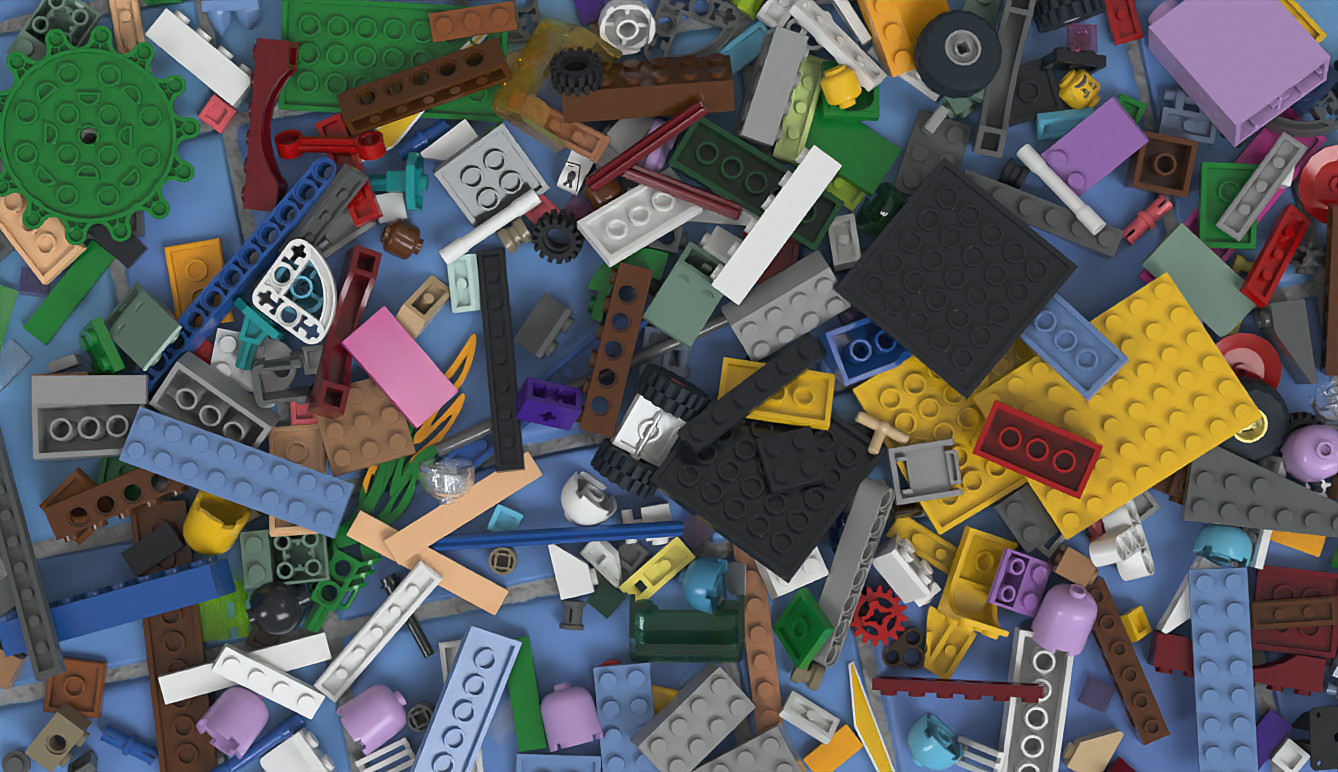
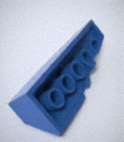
M868 318L816 337L818 344L827 353L824 358L826 365L843 387L896 368L912 356V354Z

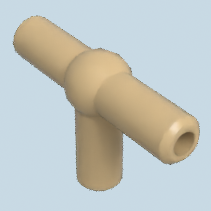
M862 411L858 412L855 417L856 422L875 430L868 447V451L871 454L876 455L879 453L885 436L903 445L909 440V434L890 426L885 420H878Z

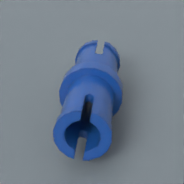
M440 119L422 131L418 129L415 131L416 134L394 147L404 162L408 158L409 152H420L450 131L445 120Z
M108 724L104 731L115 737L113 738L103 733L100 738L101 741L122 750L123 755L127 756L130 754L148 763L150 766L155 758L145 754V751L153 756L158 754V748H154L137 739V735L133 733L129 735L111 726V724Z

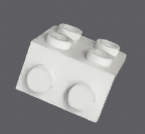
M305 727L260 759V764L266 772H337L334 769L336 766L333 760L327 754L324 755L318 747L319 742L311 731H307Z

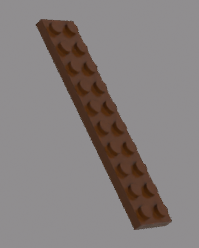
M188 499L160 502L148 508L143 504L134 508L135 513L130 515L134 544L168 522L172 524L185 544L184 547L138 576V578L195 562L194 550L187 544L183 536V523L189 512ZM200 603L142 619L160 772H209L219 765L217 748L210 743L212 737L206 731L200 734L196 728L197 722L212 706L210 692L165 705L158 680L159 675L206 663Z

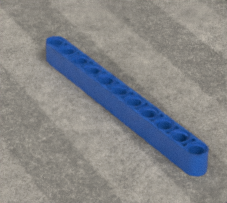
M327 157L317 159L178 319L182 326L179 337L172 344H168L162 351L160 359L164 357L166 361L165 367L162 370L159 369V361L155 365L150 366L146 371L139 365L133 370L130 375H148L149 398L154 397L175 363L188 350L194 353L233 309L235 306L233 303L237 298H242L280 255L277 250L341 170L342 166ZM332 166V175L325 179L324 171ZM313 187V197L306 200L307 190ZM291 209H295L294 219L288 221V212ZM276 230L277 237L270 243L268 239L269 234ZM257 251L258 259L254 264H251L250 257ZM239 273L240 279L236 285H233L232 277L234 274ZM217 294H220L221 302L215 307L213 303L214 298ZM201 315L203 318L202 324L196 328L195 320ZM183 336L184 344L178 349L177 340Z

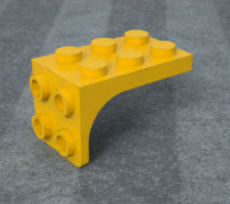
M965 526L937 608V612L946 615L945 621L971 632L975 630L993 639H998L999 635L1008 637L1009 631L1003 629L998 622V605L986 601L1004 548L1016 551L1018 543Z

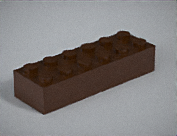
M714 53L708 57L686 55L680 59L658 57L652 59V61L630 59L623 63L602 61L603 81L601 87L597 86V91L589 90L590 94L586 96L584 93H580V97H575V93H572L570 97L565 96V92L561 94L564 123L677 115L697 100L703 103L707 113L735 111L730 55Z

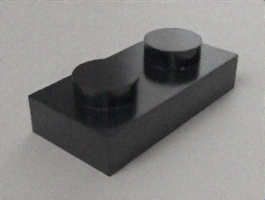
M1057 47L1053 49V52L1042 57V64L1045 69L1061 71L1084 69L1089 74H1093L1107 66L1106 55L1095 54L1093 50L1075 52L1070 51L1069 47Z

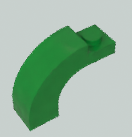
M642 248L620 262L653 270L651 279L661 282L669 253ZM604 262L593 275L588 289L598 292L597 297H591L587 312L592 313L590 319L598 322L603 321L605 312L602 311L605 296L611 295L614 286L609 284L612 267L618 268L620 262L610 268Z

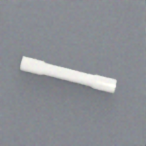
M1029 144L1024 145L1017 152L1016 156L1033 173L1041 178L1093 235L1104 228L1106 223L1063 182Z
M530 189L512 201L508 207L463 237L457 238L438 252L446 264L449 265L467 253L470 248L542 202L535 191Z

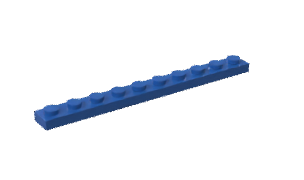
M649 293L647 295L643 315L653 300L652 296ZM617 313L612 318V325L617 330H623L628 325V319L624 314ZM643 318L641 319L639 331L649 324ZM597 330L539 379L564 385L593 371V368L588 366L592 350L598 351L600 340L595 339ZM617 341L608 342L605 346L606 354L608 356L612 355L621 345ZM521 420L522 429L531 422ZM493 433L452 451L430 469L447 491H450L494 454Z

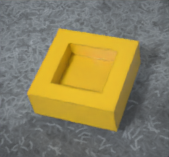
M1142 605L1133 607L1120 616L1131 642L1139 641L1153 631Z

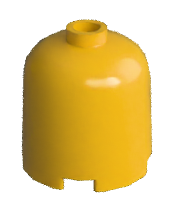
M199 490L183 523L184 539L194 551L202 555H221L232 547L246 524L250 511L247 510L246 506Z

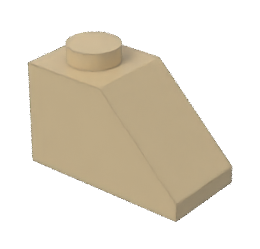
M431 275L402 305L395 319L414 340L427 328L451 297L450 288L434 275Z
M1112 727L1077 737L1073 743L1069 742L1062 754L1064 760L1062 763L1075 772H1103L1124 733Z

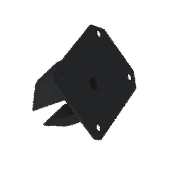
M1338 706L1312 708L1310 711L1302 713L1291 725L1293 726L1292 728L1309 731L1310 739L1292 741L1310 755V767L1314 771L1338 769Z

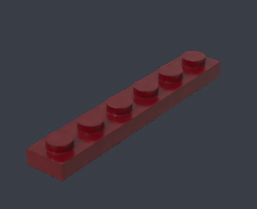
M883 675L872 678V690H880V694L886 696L897 695V691L908 692L910 697H925V693H936V698L949 699L953 698V694H962L964 699L981 700L982 696H993V701L1006 702L1010 701V697H1020L1021 702L1038 703L1039 699H1043L1047 693V684Z

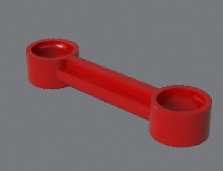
M288 129L278 133L274 138L278 155L283 159H294L304 153H358L360 159L372 161L381 158L386 153L383 134L375 130L361 133L357 137L303 136L299 130Z

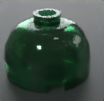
M884 182L878 186L875 191L877 194L871 202L868 197L864 200L855 218L858 225L856 228L873 239L880 235L908 201L906 196L890 182Z

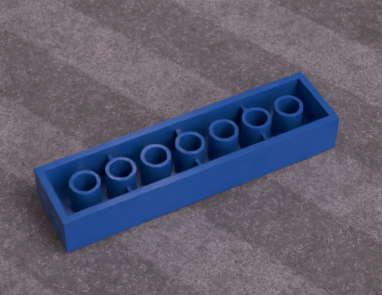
M213 556L48 604L58 641L61 642L219 598L235 592L236 587L228 559L218 561L217 556ZM17 612L5 615L7 621L0 623V639L5 657L26 652L27 647Z

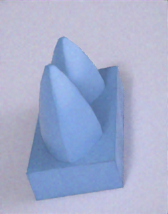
M201 0L202 12H207L212 27L221 36L225 34L230 25L232 11H235L237 18L247 29H251L258 20L260 7L263 4V0Z

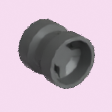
M427 701L417 702L409 710L406 720L411 730L417 733L426 732L435 709L432 703Z

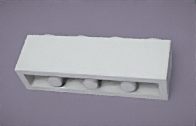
M166 8L145 35L230 105L238 109L253 91L250 86V78L253 71L243 63L239 67L231 61L234 56L221 45L218 49L209 43L212 38L202 29L198 28L194 31L187 24L191 20L180 11L176 10L173 14Z

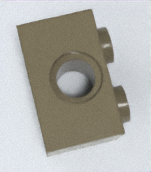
M65 702L24 753L49 772H53L58 765L63 768L74 755L70 752L74 745L80 747L90 735L86 730L92 721ZM56 735L62 736L66 743L58 741Z

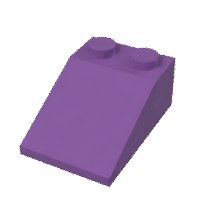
M1113 96L1053 143L1041 156L1063 182L1079 197L1145 145L1149 139Z

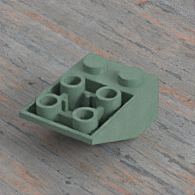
M42 0L6 53L10 54L14 51H19L31 60L42 59L47 53L45 36L52 29L62 30L71 45L75 47L85 46L90 40L91 31L98 25L102 14L81 0Z
M690 241L672 267L642 318L690 348L724 295L711 286L714 280L710 278V275L719 263L723 266L726 264Z
M139 282L134 284L104 320L111 338L144 371L160 360L162 351L168 344L176 341L182 328L165 302Z
M269 530L240 533L245 589L259 588L265 583L273 582L274 579L290 581L282 582L287 585L330 580L325 535L306 534L271 537Z

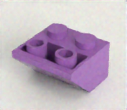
M1005 547L986 602L1035 618L1053 564Z

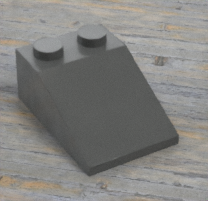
M1305 298L1270 303L1261 308L1256 305L1257 311L1254 312L1255 326L1260 329L1262 337L1268 340L1278 352L1280 362L1296 384H1317Z
M1029 482L992 505V508L1024 553L1028 554L1060 531Z

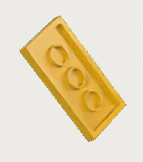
M723 357L717 400L766 363ZM808 370L745 418L801 427L811 426L814 429L828 431L835 375Z

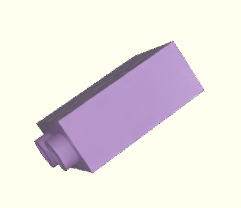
M1167 0L1160 4L1148 18L1150 24L1148 27L1149 51L1234 147L1327 80L1330 56L1279 0H1184L1180 4L1176 0Z

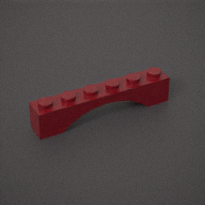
M257 38V43L253 47L252 55L255 60V68L250 78V86L253 89L252 100L248 106V115L251 119L250 129L246 133L248 156L245 158L243 166L244 173L246 174V182L241 192V199L244 202L243 209L271 212L287 194L288 183L280 172L274 157L271 142V123L279 94L287 81L297 71L299 42Z
M355 245L345 254L337 287L336 312L324 340L307 410L309 413L333 420L344 415L350 391L353 357L341 345V342L360 326L367 301L377 278L382 257L380 252Z
M1153 630L1147 663L1155 666L1156 672L1172 674V669L1183 671V676L1194 678L1192 643L1189 639L1181 634L1170 632L1166 634ZM1288 653L1279 659L1264 664L1252 665L1253 685L1255 687L1256 683L1266 684V689L1283 692L1284 687L1293 688L1295 694L1311 696V692L1321 693L1326 659L1318 656Z

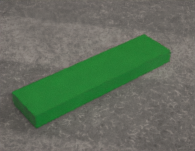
M92 240L88 244L87 249L77 258L23 328L41 343L48 345L116 258L97 241Z
M530 635L517 637L515 639L520 640L522 644L509 674L508 686L519 752L549 746L541 714V698Z

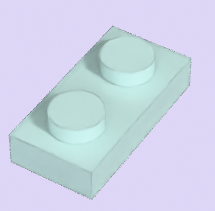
M476 254L462 255L447 265L452 313L482 310Z

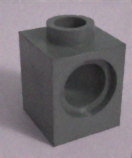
M680 225L672 230L675 235L673 243L664 245L657 239L645 247L677 255L678 249L684 250L688 233L682 232L684 226Z

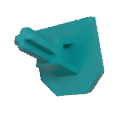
M409 152L406 171H386V174L369 175L373 191L405 193L407 209L423 213L424 191H428L429 177L428 174H424V157L421 154Z
M238 297L233 304L245 314V318L238 339L242 342L235 366L239 369L250 371L258 345L262 346L269 336L274 340L283 342L288 335L276 325L277 323L260 311L255 305L250 304L244 298Z

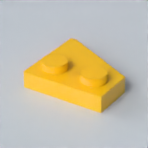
M929 605L923 667L940 678L950 679L977 633L962 629L955 624L945 621L946 615L937 612L935 607Z

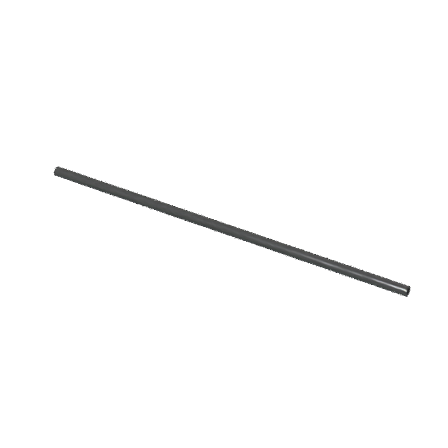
M870 245L861 249L862 255L870 247ZM833 262L828 264L834 276L850 270L835 271ZM723 312L709 318L695 340L730 325ZM670 336L633 353L629 370L682 347L684 344ZM608 368L601 370L598 375L600 383L615 377L614 372ZM592 372L564 385L579 388L582 392L585 378L591 379ZM490 418L435 443L434 446L439 456L441 457L493 433L492 420Z

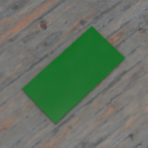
M818 98L805 147L810 150L815 145L842 165L836 175L872 197L902 149L860 122L847 124L834 119H822V106Z

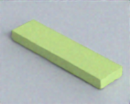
M808 54L805 62L801 61L798 69L801 77L796 89L792 88L789 96L792 104L787 116L783 115L780 125L783 127L782 135L779 142L775 143L771 157L774 160L796 167L799 166V163L795 160L805 147L821 91V64L823 61L828 60Z

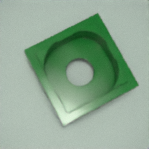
M823 61L821 64V79L825 76L824 72L839 64L832 61ZM879 85L869 92L861 86L862 92L857 97L856 104L844 109H840L839 105H829L821 87L819 99L822 106V119H834L847 124L859 121H878L880 118Z

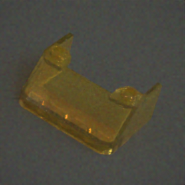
M547 17L539 22L510 68L513 80L501 83L493 95L491 107L496 115L558 154L567 143L543 128L549 118V108L544 101L536 97L537 92L550 73V60H553L555 54L560 56L559 51L564 49L568 51V48L573 47V50L583 47V51H586L587 48L592 49V52L596 51L601 58L610 63H615L623 52L584 27L553 17Z

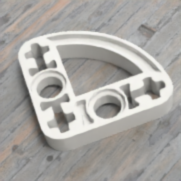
M295 239L288 243L254 290L252 301L260 311L303 342L317 344L326 337L334 320L337 306V290L334 276L325 258L311 243L304 239ZM303 244L305 246L303 251L306 253L305 258L298 257L294 264L299 265L296 270L291 264L283 260L285 257L291 260L295 255V251L292 250L293 247H300ZM309 261L316 268L323 287L324 303L320 320L286 296V293ZM279 267H286L291 273L290 279L286 283H280L275 278V272ZM270 291L272 293L270 298L276 303L280 302V298L284 300V303L277 308L275 314L271 311L276 307L270 303H265L264 305L260 303L262 301V298L259 296L261 292L267 293ZM291 306L296 310L297 318L294 322L287 323L282 319V311L285 307ZM303 315L308 318L304 321L306 325L312 327L316 324L318 326L317 332L320 334L318 338L314 336L309 339L307 337L309 332L303 327H300L299 331L294 329V327L301 323Z

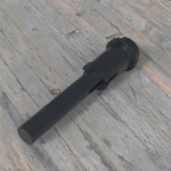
M393 573L380 580L382 584L380 588H384L388 597L400 584L399 580L401 577H397ZM412 614L405 623L424 658H427L434 654V651L416 617Z

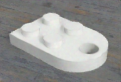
M218 328L210 366L245 391L254 392L251 370L246 371L235 366L242 342L238 340L240 332ZM268 338L262 346L258 345L254 362L262 357H265V360L287 357L292 349L284 342ZM297 368L290 369L286 377H279L275 371L262 372L265 393L288 388L295 379Z

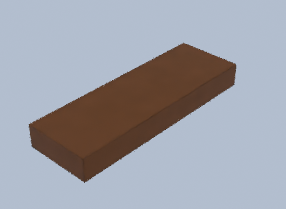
M1335 595L1249 601L1251 630L1338 625L1337 598Z

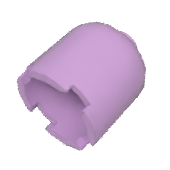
M1310 425L1292 431L1285 438L1281 448L1285 470L1293 478L1302 482H1318L1335 475L1338 472V431L1326 425Z
M1062 583L1053 586L1045 595L1030 626V629L1034 632L1033 640L1051 653H1055L1056 649L1068 652L1067 656L1070 657L1079 655L1086 645L1097 616L1095 599L1083 586L1078 584Z
M570 682L553 686L554 692L546 695L541 703V714L550 752L558 750L557 744H560L561 749L593 741V734H595L596 739L604 738L590 692L580 686L571 687Z
M376 684L337 708L335 712L340 716L344 715L340 719L355 742L359 741L362 746L365 745L362 751L368 756L405 726L407 714L403 706L407 702L399 690L393 692L388 686Z
M243 687L228 688L196 724V728L200 734L206 731L212 737L210 743L218 750L230 757L237 753L236 756L238 759H241L268 721L269 712L266 704L262 701L264 696Z

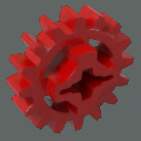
M877 585L876 591H872L869 586H866V594L863 595L861 593L849 627L856 626L852 634L855 637L862 634V643L865 644L869 639H872V645L877 647L878 640H882L886 646L888 645L889 637L895 640L898 639L895 633L897 630L905 631V628L900 623L901 621L908 620L907 616L901 614L902 611L907 609V606L905 604L898 605L901 598L898 595L891 596L893 589L888 588L885 592H882V586ZM877 597L889 600L892 605L883 606L879 604ZM867 601L868 606L865 612L859 614L860 607ZM878 609L881 613L885 612L884 615L880 616V622L869 619L870 616L874 615L873 610ZM895 617L892 627L887 630L886 626L890 618ZM870 625L874 627L877 634L865 631L862 626Z

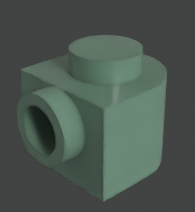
M944 96L940 99L942 105L949 110V113L946 115L948 120L953 119L957 115L963 119L976 110L973 105L977 101L969 97L953 99Z

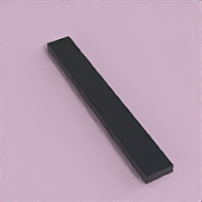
M505 248L477 251L496 472L525 470L521 420L515 419L518 382Z

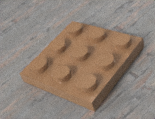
M371 378L350 384L344 415L335 420L316 415L333 477L416 454L406 418Z

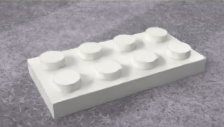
M670 167L661 172L663 175L681 181ZM640 184L577 221V228L610 268L703 212V208Z

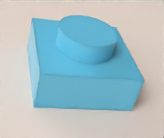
M498 503L486 529L492 532L517 530L524 514Z

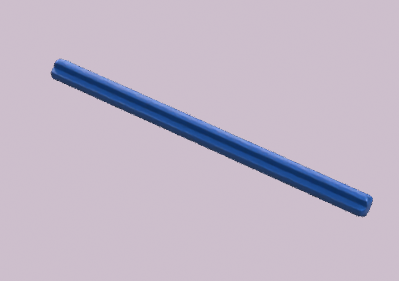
M678 520L448 534L432 545L435 551L677 537L684 535L683 521Z

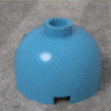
M702 556L693 560L688 569H682L679 585H683V596L691 607L712 614V610H716L725 583L722 582L721 574H727L728 562L726 559L716 556Z

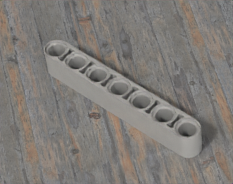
M869 477L865 478L859 485L818 603L835 628L813 658L814 661L827 668L833 666L840 655L895 497L894 489Z

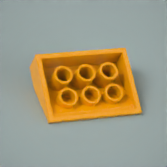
M857 0L868 32L872 37L871 40L881 68L888 76L893 78L915 69L914 48L921 31L937 15L950 11L947 0Z

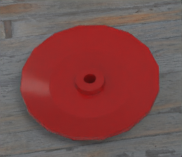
M1338 144L1324 147L1312 155L1302 168L1298 183L1300 201L1309 215L1327 224L1328 203L1338 204Z
M1235 333L1223 337L1215 343L1237 377L1258 378L1277 389L1280 384L1282 365L1278 352L1268 340L1254 333Z

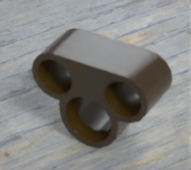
M908 626L905 628V631H901L897 635V640L893 639L881 652L882 660L889 667H896L901 663L907 669L916 670L924 663V652L919 647L923 640L922 633L916 627ZM911 631L917 635L914 641L907 640V634ZM908 649H916L918 651L919 658L915 663L909 664L904 661V653ZM889 651L896 652L894 660L890 661L886 658Z

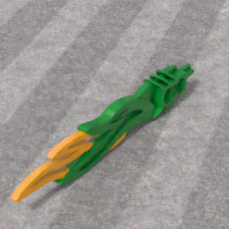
M476 334L471 335L452 366L444 374L450 380L467 357L464 369L454 383V387L457 390L466 380L472 366L477 347ZM464 393L432 425L441 409L439 408L421 425L414 436L415 428L407 420L412 441L415 445L428 438L452 415L445 427L428 444L414 454L406 465L407 456L369 467L360 491L357 510L339 527L335 539L331 538L330 546L327 542L330 580L319 581L316 588L313 587L315 582L308 583V590L312 593L309 599L316 603L303 624L306 629L318 634L330 610L336 612L339 609H349L360 588L367 586L368 582L364 583L368 575L373 574L376 570H371L374 563L381 561V554L347 536L348 530L360 509L370 515L374 512L392 476L393 479L389 496L392 498L376 518L391 526L402 516L413 500L417 481L422 470L438 454L434 444L444 439L459 416L465 402L466 395ZM374 475L375 481L368 493L370 481ZM409 483L402 500L396 509L393 510L397 498ZM360 543L362 559L342 548ZM341 560H346L351 565V571L347 576L342 575L338 570V564ZM327 585H333L337 589V597L334 600H329L324 594ZM352 591L347 602L345 604H342L348 592Z

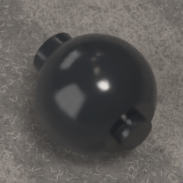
M274 579L273 582L265 583L256 588L249 599L251 608L246 610L251 625L257 624L260 631L269 635H284L293 631L301 623L305 608L312 606L304 585L296 587L294 584L287 585L282 583L290 582L288 580Z

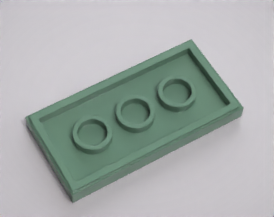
M1179 222L1140 263L1155 278L1167 272L1195 315L1199 316L1220 338L1226 337L1256 306L1255 303L1239 291L1244 280L1182 222Z

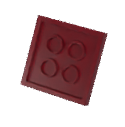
M1264 565L1263 570L1256 569L1253 601L1335 595L1338 610V573ZM1338 625L1251 630L1252 649L1336 659Z

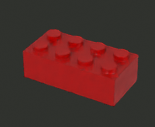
M995 399L972 454L1080 500L1103 445Z

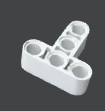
M1130 500L1102 518L1106 533L1089 545V553L1093 564L1096 567L1116 563L1119 574L1124 581L1154 574V562L1135 503L1133 500Z

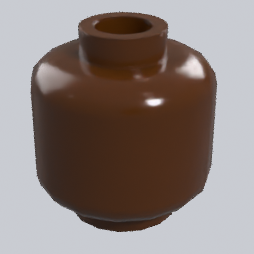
M614 178L595 192L591 191L586 184L582 194L596 211L623 195L624 188Z
M397 218L393 222H387L381 234L380 242L383 243L385 252L406 260L413 253L418 255L424 239L420 238L421 231L418 226Z

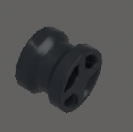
M1010 157L997 181L1020 189L1030 169L1026 165H1018L1016 160Z

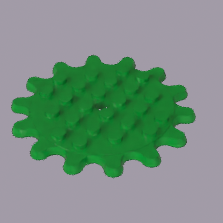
M106 26L94 27L90 34V40L82 47L71 45L62 30L52 29L45 36L47 53L42 59L31 60L19 51L10 53L6 59V65L14 75V84L10 89L0 91V158L4 166L0 173V197H5L11 193H20L26 198L27 208L23 213L22 222L29 229L40 228L47 219L52 217L62 220L65 226V238L72 245L82 244L86 240L87 231L94 224L106 226L114 240L119 242L126 241L132 233L130 217L134 212L143 210L155 219H164L170 212V205L162 195L163 185L170 180L184 183L189 182L194 177V167L179 157L177 148L181 141L195 138L199 134L200 124L194 118L178 116L173 110L174 100L185 92L186 82L179 75H171L164 79H158L152 75L150 64L155 56V50L147 42H140L129 53L121 54L113 48L112 32ZM86 128H93L97 133V138L92 144H86L82 140L81 135Z

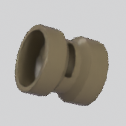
M520 216L512 221L511 227H502L496 231L510 254L516 252L522 242L528 244L532 241L533 236Z
M497 547L489 556V566L495 574L507 575L517 566L518 555L512 547Z
M811 662L806 669H798L794 665L790 681L797 684L800 682L805 683L809 689L816 691L822 681L826 667L818 662Z

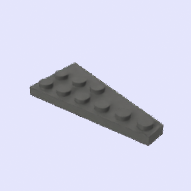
M1218 446L1188 465L1181 519L1338 538V503Z

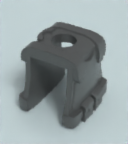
M303 350L291 351L287 357L265 360V357L256 359L253 366H251V380L255 401L259 407L270 408L275 406V403L296 401L298 405L310 402L311 393L308 385L265 393L262 372L303 367L305 363Z

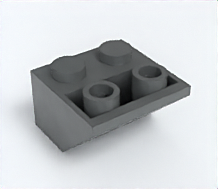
M545 293L513 340L538 358L543 359L545 355L551 357L559 345L555 341L561 332L566 334L575 322L571 318L574 312Z

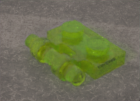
M243 580L234 581L235 592L199 603L203 642L230 639V627H237L238 638L249 636L248 625L251 624L246 614L245 600H248L247 591H244ZM227 602H234L236 617L229 618Z

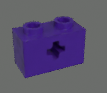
M528 376L516 395L515 419L569 431L581 413V389Z

